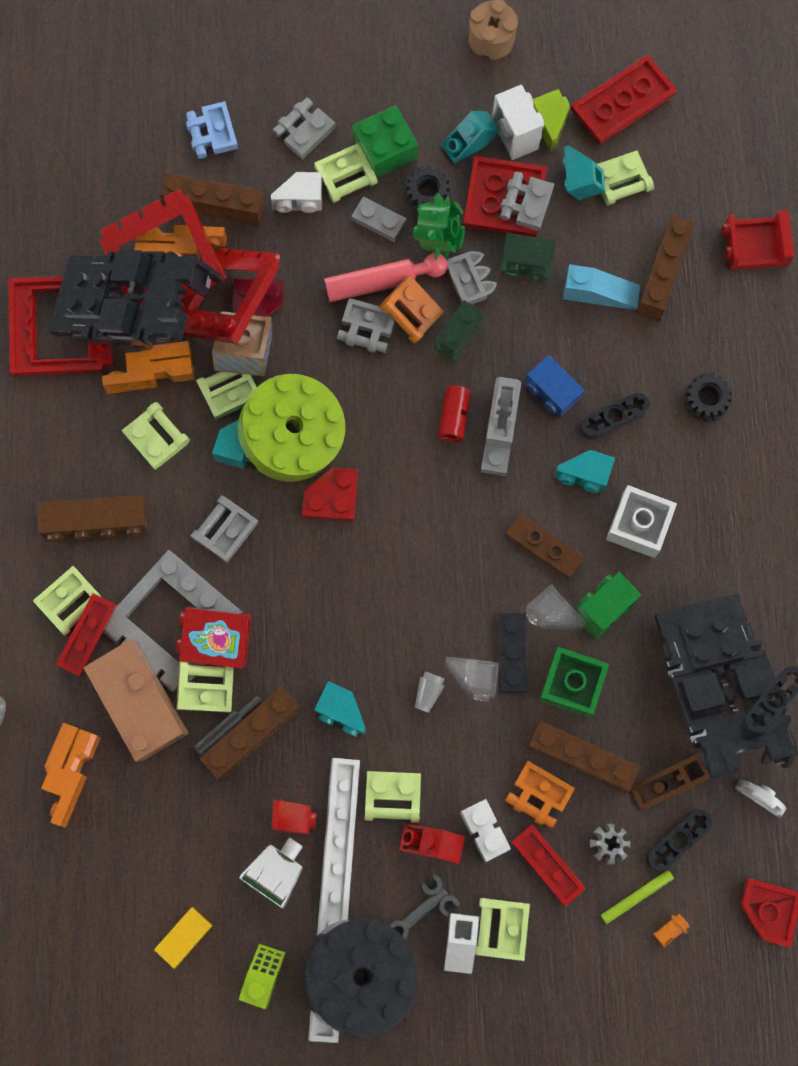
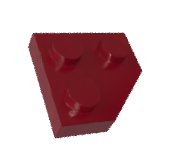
M234 278L232 313L237 312L254 279ZM284 279L272 280L254 315L270 317L284 306Z

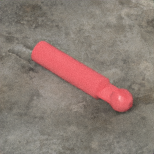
M434 253L425 258L424 262L413 264L410 259H405L324 278L329 303L394 288L410 275L414 280L417 275L425 273L431 277H440L447 270V260L441 254H439L436 260Z

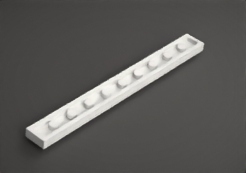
M331 759L317 935L331 924L348 919L360 760ZM311 1011L309 1041L338 1043L339 1031L325 1025Z

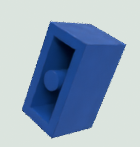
M550 355L527 374L525 380L527 390L533 396H538L544 402L545 408L551 414H556L559 418L582 398L585 391Z

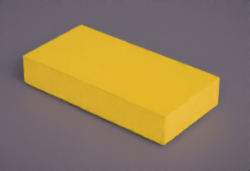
M191 907L154 950L175 969L213 925L195 908Z

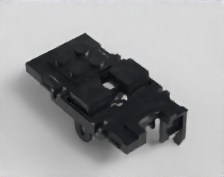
M119 250L116 253L109 251L107 256H96V258L91 256H70L47 332L54 336L86 339L94 344L132 345L144 350H152L153 346L156 345V341H182L188 315L179 310V307H184L181 298L182 294L187 295L188 290L183 288L181 284H184L201 297H206L211 280L216 283H223V279L218 271L197 256H178L173 251L165 253L164 251ZM143 286L148 289L147 292H144ZM122 287H129L127 293L120 294Z
M738 593L655 613L654 619L663 642L662 648L666 659L669 660L666 664V672L693 748H700L701 752L699 754L704 768L708 770L710 779L737 773L740 764L736 754L764 747L765 750L760 759L762 765L774 763L775 765L781 764L782 768L791 767L798 754V749L792 731L788 730V725L792 719L790 715L785 714L787 706L771 726L761 734H751L743 725L744 715L772 683L775 675L765 650H761L762 641L755 639L751 624L747 622L748 618ZM725 670L735 671L733 677L737 686L729 687L725 678ZM716 672H719V679L721 685L724 688L723 690H721V687L719 685L717 676L715 674ZM679 684H682L681 690L683 692V697L678 686ZM769 693L767 703L773 708H778L781 705V698L776 693ZM741 697L744 703V714H740L739 709L735 706L734 699ZM725 701H728L734 716L728 717L726 712L720 713L724 708ZM763 710L756 717L751 715L753 719L752 725L754 727L758 725L763 726L760 721L768 712Z

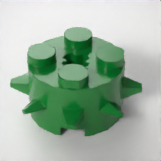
M437 193L434 202L419 204L418 225L413 230L415 241L420 242L424 252L434 253L436 260L439 253L448 260L449 254L455 253L456 248H461L464 240L465 226H460L459 214H463V211L457 202H450L449 196L446 197L444 202L440 193Z

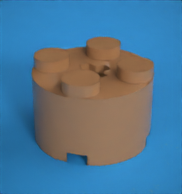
M504 0L487 1L472 10L468 41L471 49L481 57L482 55L489 56V59H499L511 52L516 40L518 19L514 10Z

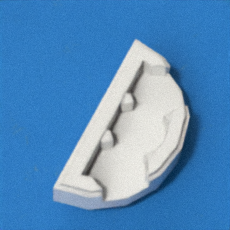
M739 780L735 786L736 790L778 818H781L784 814L786 807L774 797L776 793L765 785L759 787L746 780Z

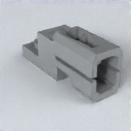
M496 378L482 460V473L506 476L521 389V381L517 379Z

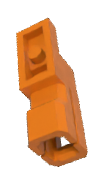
M174 225V233H163L156 227L135 238L139 242H135L134 250L164 251L165 253L173 251L178 256H197L199 259L201 256L188 227L184 225ZM203 226L213 249L226 247L227 237L224 227Z
M189 341L159 344L153 346L152 350L143 349L140 352L125 353L127 373L114 371L110 372L109 375L102 376L103 387L107 394L157 388V379L169 378L174 383L195 380L194 367L191 365L193 358Z
M66 723L62 724L44 766L47 776L41 789L61 796L60 800L55 801L51 808L50 816L52 819L50 822L65 828L87 776L80 774L84 762L93 758L101 739L97 735L79 730Z

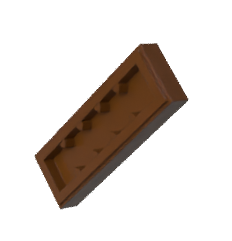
M521 513L505 534V536L567 579H570L584 559V556Z

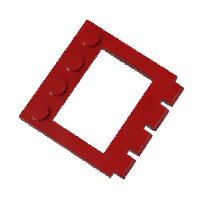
M180 189L164 196L166 206L158 199L143 207L142 212L145 217L142 218L137 210L120 219L122 229L117 222H114L100 230L103 238L99 241L107 256L109 251L116 253L120 250L119 246L182 214L203 259L202 261L218 271L223 280L227 279L190 196H184ZM211 280L210 287L217 283ZM181 284L183 288L188 290L187 295L182 294L181 302L197 294L184 284ZM122 287L123 293H127L129 287Z
M216 249L215 253L223 269L258 272L235 315L197 311L204 298L198 294L184 300V307L179 309L188 315L183 336L238 344L280 267L278 264L280 255L278 253Z
M64 276L9 278L11 376L104 373V368L113 367V349L109 347L103 348L104 346H112V344H94L88 341V358L37 360L36 293L59 292Z

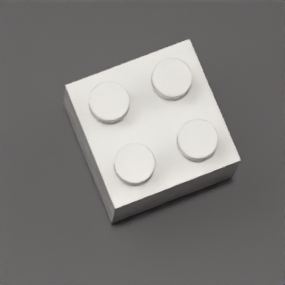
M522 85L497 94L494 98L492 119L501 130L498 134L512 160L539 149L542 129L544 127L542 115L536 113L533 107L532 96L529 92H525Z
M627 485L606 540L655 558L661 550L677 503Z

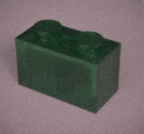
M506 233L500 270L506 271V273L511 275L526 274L536 279L549 278L556 241Z
M464 300L435 338V350L456 363L483 326L485 313Z

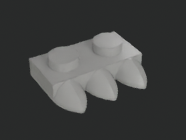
M471 251L447 260V271L463 308L487 299V295L491 294L497 286V283L493 281H481L489 274L490 268L485 266L474 267L484 256L481 252Z

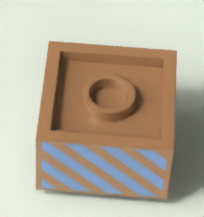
M221 311V314H228V315H235V314H236V313L223 312V311ZM253 315L238 344L215 341L212 351L214 370L265 377L272 340V317Z

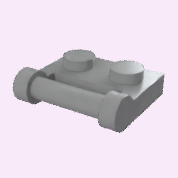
M221 495L217 500V506L197 531H193L190 537L228 563L259 522L242 508ZM226 510L230 511L231 514L211 540L206 537L223 513Z

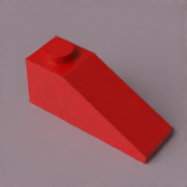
M274 800L272 829L275 832L310 835V829L316 828V813H312L311 806Z

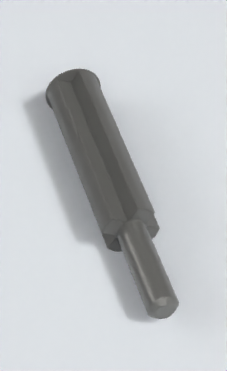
M256 696L238 713L233 711L194 745L196 752L201 757L204 756L242 722L243 718L262 702V699Z

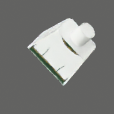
M290 837L281 851L269 845L239 878L278 906L284 908L303 869L301 865L294 861L303 846Z

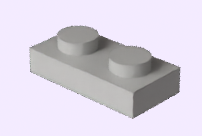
M365 197L361 199L351 216L353 222L392 242L396 241L406 224L405 217Z

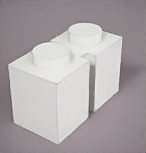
M486 799L461 811L460 814L470 835L478 832L480 836L473 841L484 863L511 850L501 828L495 829L493 826L497 820Z

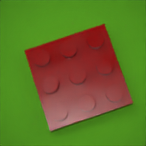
M474 156L463 226L536 238V230L516 225L518 215L511 214L509 220L501 219L502 209L500 206L502 200L506 199L508 193L507 185L515 172L522 173L524 175L522 183L528 185L531 177L545 181L547 167ZM517 194L515 202L522 205L524 196Z

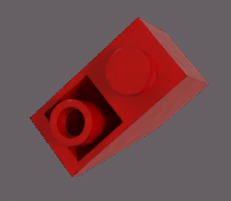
M404 824L399 851L459 864L465 836L440 829Z

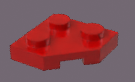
M331 468L305 489L302 517L354 522L358 469Z
M746 878L741 907L759 937L763 941L791 948L798 917V892Z

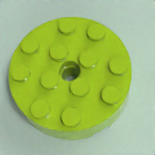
M299 374L278 375L259 385L242 408L238 421V437L245 456L264 475L286 482L306 480L322 471L338 454L345 436L344 414L337 398L319 381ZM290 423L293 425L297 433L289 432L286 424Z

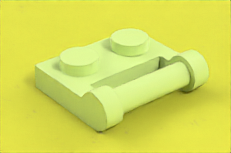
M359 143L314 163L316 171L321 172L322 182L333 203L340 201V197L367 185L373 186L378 183L377 177ZM361 171L365 174V176L338 188L334 185V183Z
M638 151L597 164L604 169L605 192L601 194L606 205L614 204L616 200L641 191L649 192L654 189L653 180L648 175ZM637 178L640 181L614 191L610 189Z
M220 371L205 379L201 377L196 380L215 420L244 407L251 394L257 388L251 375L241 374L242 378L212 392L209 390L210 387L240 373Z
M158 402L151 404L142 415L122 430L123 434L154 470L178 453L190 441L185 433L182 434L162 412L163 408ZM155 418L172 437L174 442L171 445H168L150 425L149 422Z
M72 566L36 597L33 602L59 631L66 636L71 632L70 628L78 622L89 599L64 621L58 616L85 592L90 597L92 593L99 594L78 570Z
M179 661L176 710L230 713L232 706L233 667L189 665L188 662ZM188 675L223 677V685L188 683Z
M367 771L365 821H373V818L411 820V823H419L421 774ZM374 800L412 801L411 809L374 807Z
M480 898L479 907H482L478 946H476L475 955L524 961L530 904ZM493 908L501 909L497 949L489 948Z

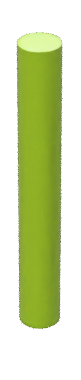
M666 870L601 914L602 920L607 925L674 879L673 875L669 870Z

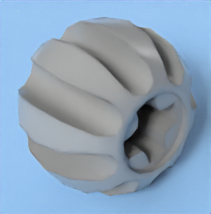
M606 823V833L601 827H598L593 832L598 837V841L590 839V848H598L597 854L593 855L598 861L605 855L606 865H615V855L621 862L628 856L623 852V847L630 849V841L623 840V835L627 832L622 827L616 833L614 831L615 824ZM613 838L612 843L616 845V848L608 851V845L604 841Z

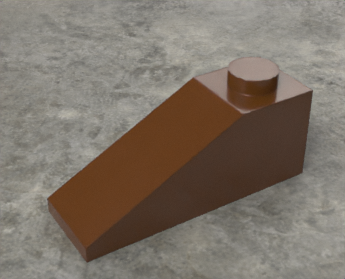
M698 753L633 784L631 791L641 811L709 780L710 776L708 770L704 768Z

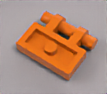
M527 761L514 784L523 790L522 794L518 797L510 792L505 802L514 806L513 810L519 813L522 811L534 818L535 823L539 825L544 824L552 829L557 819L549 815L551 808L562 812L575 788ZM530 795L544 802L541 810L527 802Z

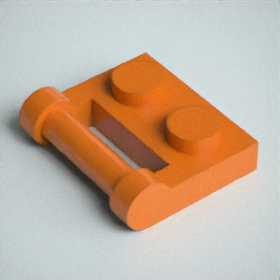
M411 275L407 276L379 306L384 313L387 312L403 328L413 344L423 337L424 333L444 312ZM396 301L419 324L417 328L395 306Z

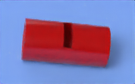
M461 386L446 387L438 437L441 440L455 443L463 441L467 421L466 415L468 414L471 396L469 389Z

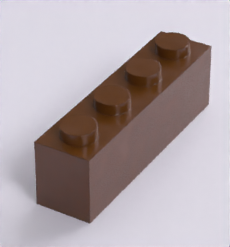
M165 173L160 193L164 206H166L164 196L180 189L184 196H190L198 215L260 226L265 207L262 190Z
M671 215L636 314L660 322L695 222Z
M143 495L38 503L39 534L44 539H47L48 542L63 541V538L73 537L74 540H87L89 536L99 535L100 538H113L115 534L125 533L126 536H139L141 532H148L147 501Z
M281 686L202 756L200 760L222 782L301 710L300 706Z
M542 721L537 724L527 747L530 751L624 794L631 790L640 768L635 763Z

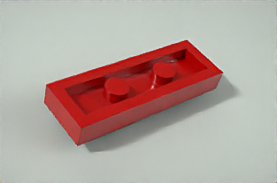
M92 593L56 665L77 676H82L84 672L83 667L88 665L118 605Z
M530 825L511 842L564 907L586 889L533 825Z

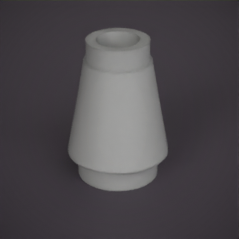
M425 671L423 677L420 676L415 708L429 713L445 687L443 685L445 678Z

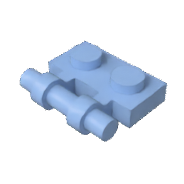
M225 101L202 107L204 116L196 117L194 111L186 113L188 120L186 122L187 130L191 132L193 139L191 141L192 148L196 151L199 159L207 157L206 148L212 146L214 154L238 149ZM207 127L209 135L202 136L201 128Z

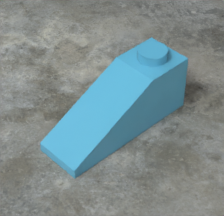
M569 264L563 299L637 310L640 285L595 268Z

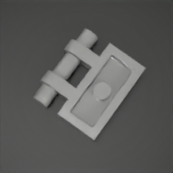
M305 98L301 103L298 102L294 105L293 111L288 116H283L277 122L278 125L272 130L277 137H280L284 132L287 133L289 136L285 139V145L302 160L336 128V123L319 108L312 114L308 112V109L313 106L309 98ZM301 118L304 122L295 128L293 124Z
M515 172L513 178L508 182L506 199L502 200L500 206L502 209L500 218L509 220L511 214L518 215L516 225L540 232L554 184L531 177L529 184L525 185L522 183L524 175L520 172ZM517 194L524 196L522 205L515 202Z
M349 298L342 324L350 326L349 332L339 330L337 340L344 341L346 345L352 347L355 344L368 348L367 351L373 353L376 351L386 353L388 343L379 341L380 335L391 337L395 320L387 312L384 313L379 306ZM358 330L371 332V338L357 335Z

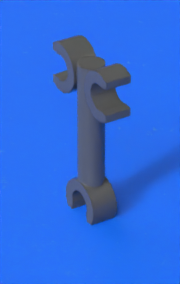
M432 876L437 882V887L434 890L428 889L425 884L422 885L423 891L432 896L404 920L394 921L390 924L392 928L401 926L404 929L402 935L404 939L407 938L409 929L438 904L440 912L445 916L449 914L444 908L446 901H452L456 907L460 905L458 899L454 896H449L442 887V881L439 876Z

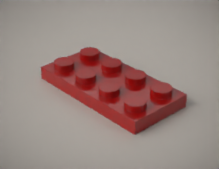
M646 55L573 103L570 110L594 140L601 145L676 95L677 89L649 55Z

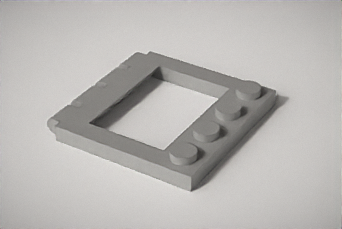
M168 550L117 606L104 634L116 644L124 637L126 639L123 643L128 640L138 642L155 674L158 676L162 671L165 672L159 681L174 693L178 689L179 662L128 619L131 613L162 579L199 609L232 613L243 612L174 553ZM188 662L189 665L206 666V664ZM188 675V683L196 676Z

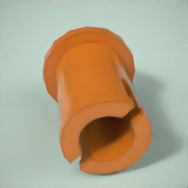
M680 914L672 915V919L653 933L664 948L681 933L686 934V929L690 927Z

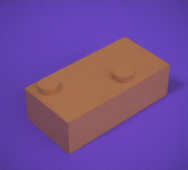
M128 640L83 667L135 762L145 761L189 734L138 642Z

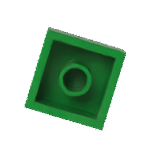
M396 105L352 125L353 140L355 144L359 143L377 178L418 159L419 145Z
M620 572L614 577L611 574L606 576L595 589L596 593L593 594L590 591L580 600L576 607L578 612L575 618L595 640L634 606L641 597L637 589Z
M557 647L539 702L590 719L594 715L609 664Z

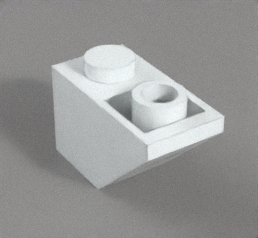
M296 172L271 194L272 209L283 213L290 212L291 210H302L306 213L322 211L321 172Z
M450 914L444 965L445 971L472 974L479 917Z

